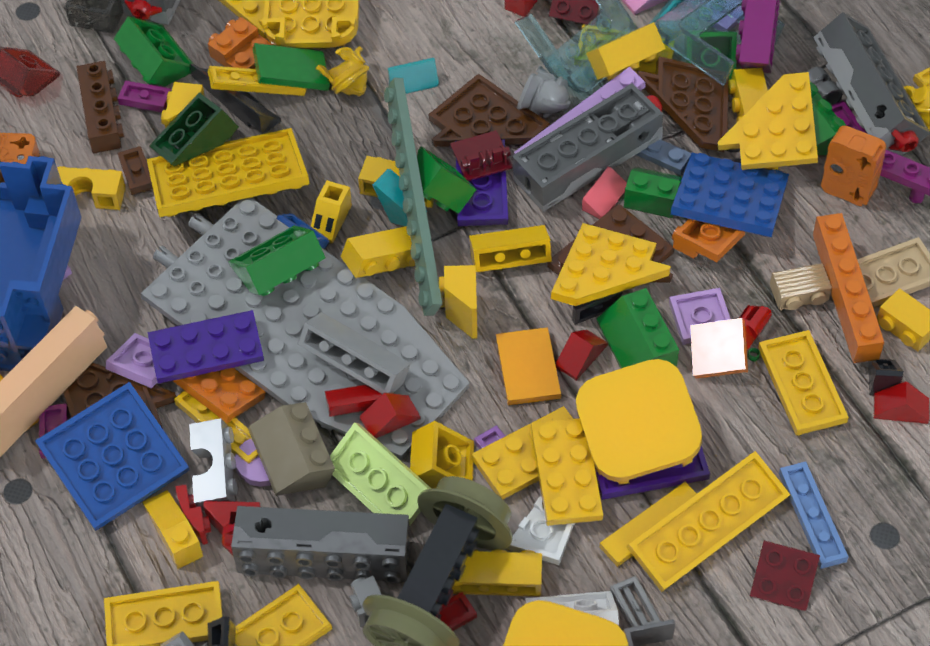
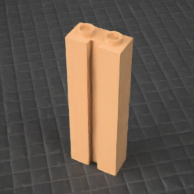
M75 306L0 381V457L107 348L103 338L104 332L97 324L98 318L91 311H83Z

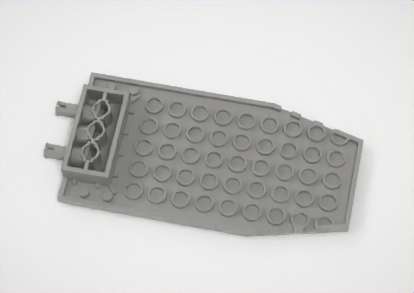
M251 197L241 199L214 225L202 217L201 214H194L197 219L192 216L188 225L202 236L180 257L166 249L165 246H160L159 249L162 252L157 249L153 255V259L167 269L141 292V298L177 326L253 310L264 361L234 368L283 405L306 402L314 421L330 431L334 429L346 434L354 422L363 426L360 415L365 411L329 417L325 391L366 384L298 345L305 322L322 312L409 362L411 365L403 386L393 394L409 395L421 419L376 438L400 461L411 451L412 432L433 421L438 422L469 388L470 382L402 304L364 277L355 278L347 265L323 248L322 250L326 258L320 261L319 266L310 271L304 270L298 273L295 280L285 284L282 282L275 286V290L268 295L261 296L249 292L230 267L228 261L289 228L276 219L277 216Z

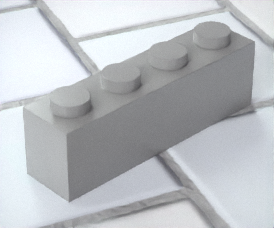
M322 312L305 322L298 345L382 394L394 393L403 386L411 365L404 359Z

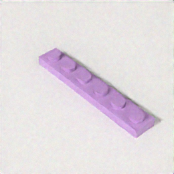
M629 66L516 150L514 154L631 83L641 91L646 87L645 81Z

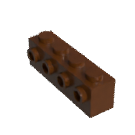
M105 61L76 66L92 153L121 149L120 138H125L122 123L117 124V120L121 119L119 106H114V102H117L118 99L115 87L111 88L110 85L115 84L112 69L107 70Z

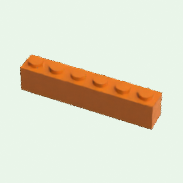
M843 214L817 216L813 237L821 263H823L828 280H830L832 285L831 295L853 363L879 360L884 339Z

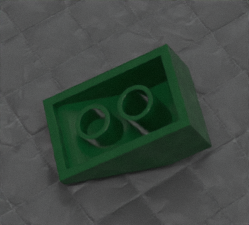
M198 93L149 147L171 165L177 166L223 145L226 140L232 137L239 126L220 107L201 93Z

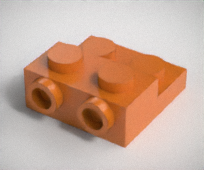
M240 17L236 21L230 20L226 24L225 30L220 34L214 33L209 38L208 49L210 57L225 67L256 69L252 50L254 43L273 44L259 35L256 26Z
M687 219L681 227L678 226L673 232V248L693 259L701 254L717 263L745 235V231Z

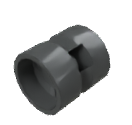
M814 67L807 71L809 72L810 82L818 88V93L824 100L828 101L831 105L840 102L843 92L822 67Z

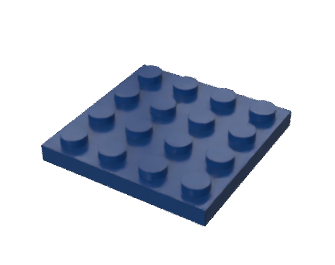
M692 152L675 196L671 215L772 238L789 174L776 169L769 170L765 168L742 170L741 163L733 162L730 159H720L704 153L697 154Z
M130 382L35 440L37 446L95 531L190 471L183 457Z

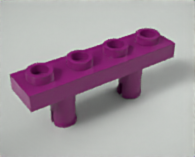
M886 150L880 176L911 188L909 199L913 203H921L925 194L930 196V167Z

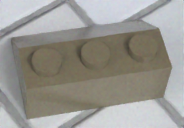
M306 402L282 405L249 425L248 431L275 496L325 488L335 467Z

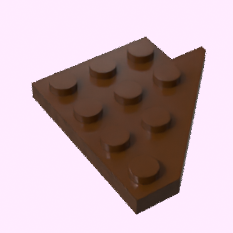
M659 57L656 62V74L642 71L637 72L645 81L646 87L644 89L649 95L656 96L659 99L662 108L700 148L724 153L725 150H718V141L727 133L729 71Z
M479 73L428 114L429 121L442 130L432 138V145L434 147H450V143L496 130L501 140H505V145L526 144L549 127L550 123L529 109L518 110L517 105L519 101Z
M620 204L616 205L592 225L657 243L651 261L663 263L674 253V248L669 242ZM575 239L552 257V262L547 263V267L558 276ZM670 273L667 277L649 283H670L673 279V274Z
M93 362L63 392L71 417H74L130 382L162 429L163 426L157 408L174 403L176 394L156 385L149 388Z

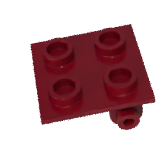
M552 0L548 16L594 26L599 18L598 9L601 0Z
M497 130L450 143L460 169L468 181L513 169V164L509 158L511 156L510 148L508 146L504 147Z
M764 540L750 596L806 611L820 555Z

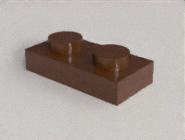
M138 146L118 152V158L131 195L153 189L142 147Z

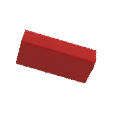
M368 385L325 391L329 417L366 411L382 393Z

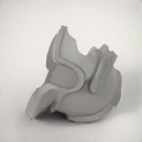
M539 66L536 71L538 75L532 73L528 78L520 96L517 109L526 108L538 115L543 113L542 116L544 118L563 109L568 110L571 104L568 81L562 76L558 77V79L555 78L553 74L543 69V66Z

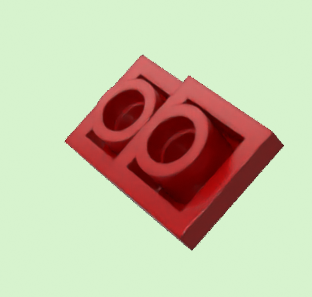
M186 484L175 486L183 514L202 545L208 544L207 533L212 532L209 516H203L201 506L197 507L194 503V494L189 495Z

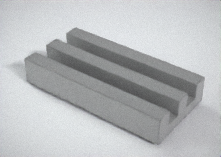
M636 576L610 586L613 598L629 627H635L638 624L619 591L621 589L641 625L661 622ZM628 586H633L651 622H647Z

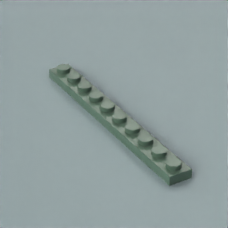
M393 78L385 89L384 100L388 102V122L392 125L391 141L396 149L395 165L399 168V188L403 190V211L407 214V234L411 237V257L414 259L416 267L414 276L420 290L418 300L423 308L424 316H434L442 306L441 292L403 78Z

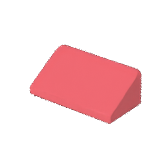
M608 166L583 197L582 210L600 219L613 209L625 194L627 182Z

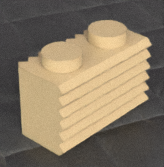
M823 263L773 272L770 280V287L779 310H795L808 304L821 305L829 300L832 289Z

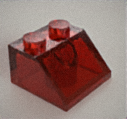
M0 47V85L6 86L10 89L9 92L16 97L35 96L60 76L61 72L30 50Z

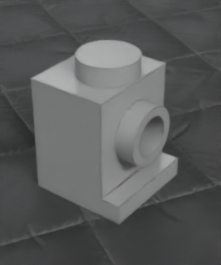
M374 576L368 578L361 577L351 583L353 595L349 596L354 611L357 612L360 627H363L369 618L363 609L365 598L370 595H382Z

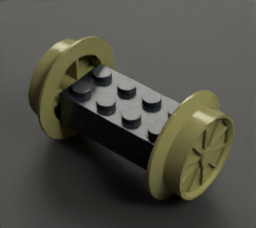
M455 476L444 477L439 481L435 489H427L419 494L417 499L418 507L423 515L435 526L398 598L385 595H370L363 601V609L369 617L363 627V633L374 646H460V641L456 634L440 620V611L443 605L447 606L454 592L452 589L455 580L460 581L466 568L464 564L467 556L472 557L476 547L487 550H503L511 545L513 536L507 526L511 518V510L500 496L477 482Z

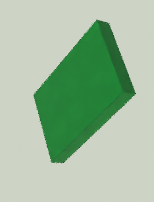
M254 43L252 50L258 83L328 91L330 87L329 79L319 70H316L318 65L326 67L323 51Z

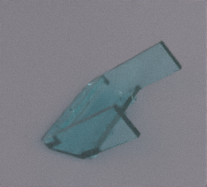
M595 0L600 7L599 15L557 50L532 14L524 16L514 23L550 74H553L557 79L562 76L568 81V87L578 93H585L592 90L604 79L597 80L586 53L638 29L619 0Z
M685 0L655 22L665 45L721 85L726 84L735 62L702 40L699 35L727 15L731 18H736L738 23H740V20H744L745 16H743V11L741 10L742 0ZM780 20L777 23L775 45L785 25Z

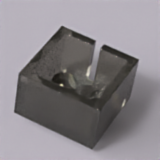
M67 0L64 6L69 26L90 29L93 26V29L96 31L113 34L124 12L121 0Z

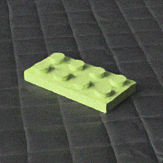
M354 422L330 455L335 467L332 475L373 513L409 515V525H411L421 512L417 503L419 494L424 490L432 489L359 423Z

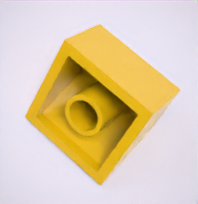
M476 265L444 266V276H439V289L442 298L441 307H445L446 318L471 338H477Z
M433 421L412 432L410 470L432 489L437 487L442 478L448 476L461 477L473 481V461L471 456L474 453V441L437 421Z

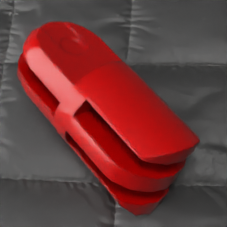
M747 305L739 318H743L745 321L747 350L772 316V312L768 307Z

